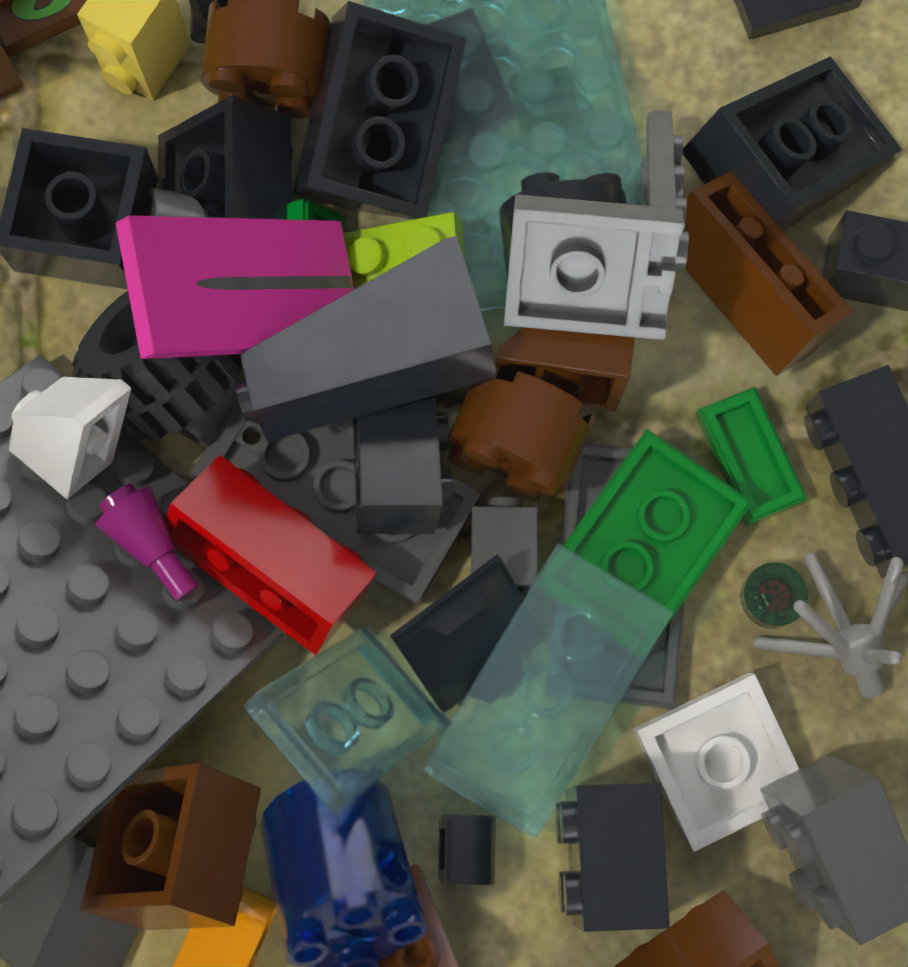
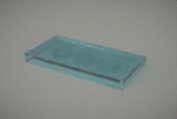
M557 542L423 765L422 772L536 839L555 809L556 803L559 802L668 623L673 611Z

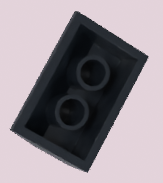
M351 1L342 6L332 16L321 87L314 96L292 195L358 212L406 219L427 217L467 37Z
M235 95L228 96L158 135V189L192 196L202 206L206 218L287 220V204L292 203L291 160L293 150L291 146V116Z

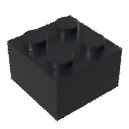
M22 128L0 218V254L13 271L128 290L116 222L127 216L151 215L154 199L148 196V189L150 187L157 188L159 177L146 147Z
M661 782L580 785L567 789L566 801L555 803L557 844L569 845L570 871H559L558 873L561 913H565L566 916H572L573 925L583 932L670 929Z

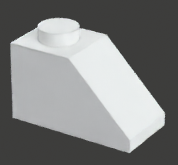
M62 377L42 393L39 390L28 393L17 404L11 416L13 426L9 451L63 497L69 499L113 462L131 387L121 379Z

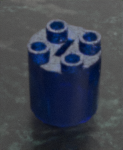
M354 772L323 774L301 781L280 793L264 810L260 831L289 964L296 967H379V960L398 951L405 945L419 941L426 935L428 931L427 923L393 801L386 785L373 776Z

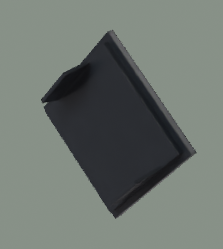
M498 554L390 635L442 713L450 710L469 694L488 703L497 699L526 676L521 654L544 636Z

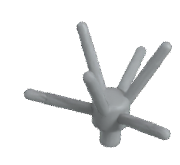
M807 553L804 557L805 563L839 632L805 601L798 600L794 603V610L830 644L759 636L753 640L754 647L762 650L838 659L842 671L848 675H854L862 697L873 698L881 695L886 687L879 668L883 664H899L902 660L900 652L884 649L881 642L885 625L908 584V574L901 572L904 564L902 559L894 557L889 563L871 623L851 625L817 556L813 553Z

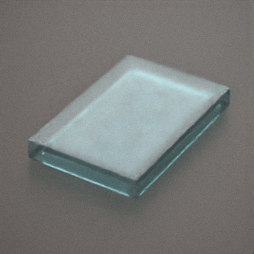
M367 625L260 689L243 706L335 815L431 741L451 723L447 716Z

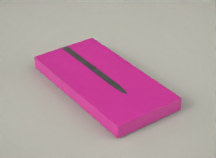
M127 216L116 222L141 359L241 354L354 290L341 221Z

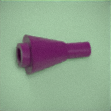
M130 483L114 491L100 503L99 508L104 514L97 520L95 526L148 569L152 568L176 602L189 595L198 587V584L174 553L176 548L151 486L137 490Z

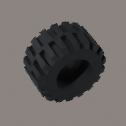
M126 291L100 314L84 335L78 346L79 350L73 359L72 366L74 370L72 374L73 377L121 379L130 386L131 392L121 429L126 435L141 441L145 438L149 440L160 439L167 433L173 434L178 432L191 422L198 420L227 394L228 389L237 381L242 373L241 367L243 365L240 354L141 359L129 293Z

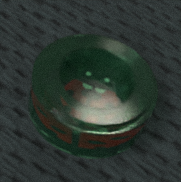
M777 562L766 563L756 568L746 577L740 591L741 606L747 617L755 624L768 629L782 628L797 620L800 615L794 610V603L798 600L808 602L807 585L800 573L789 565Z

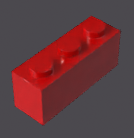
M221 455L171 502L165 519L166 526L178 552L315 656H317L359 606L377 574L376 571L364 563L357 552L349 547L338 544L314 526L306 514L297 508L286 505L262 487L254 475L247 470L237 468Z

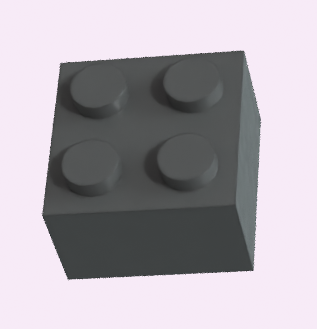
M828 755L760 789L769 810L761 813L763 823L779 850L787 848L796 868L795 871L789 873V880L799 901L807 911L817 910L831 930L836 927L840 928L860 945L908 921V843L877 777L832 755Z

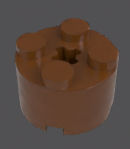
M217 0L210 3L208 10L201 76L203 86L218 96L217 103L230 95H235L262 106L277 107L278 112L291 116V118H309L314 96L321 87L330 30L329 18L317 8H315L314 19L299 13V0H228L227 6L219 8Z
M495 366L496 375H497L498 370H499V368H500V367H497V366ZM517 371L513 382L495 378L470 386L449 433L448 443L452 449L448 460L458 467L476 474H482L484 469L501 475L507 478L504 484L507 490L523 498L539 501L542 493L556 496L557 493L565 492L595 424L596 417L591 413L581 418L579 414L584 404L574 396L539 378Z

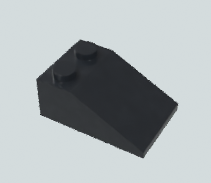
M830 56L720 107L683 148V156L704 184L732 171L784 231L895 157L902 148Z

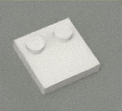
M752 673L740 676L633 728L657 783L661 782L662 794L687 847L693 852L762 819L761 813L769 810L760 789L799 770L756 675Z

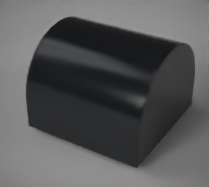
M442 815V818L439 819L438 879L441 880V883L449 885H495L496 816Z

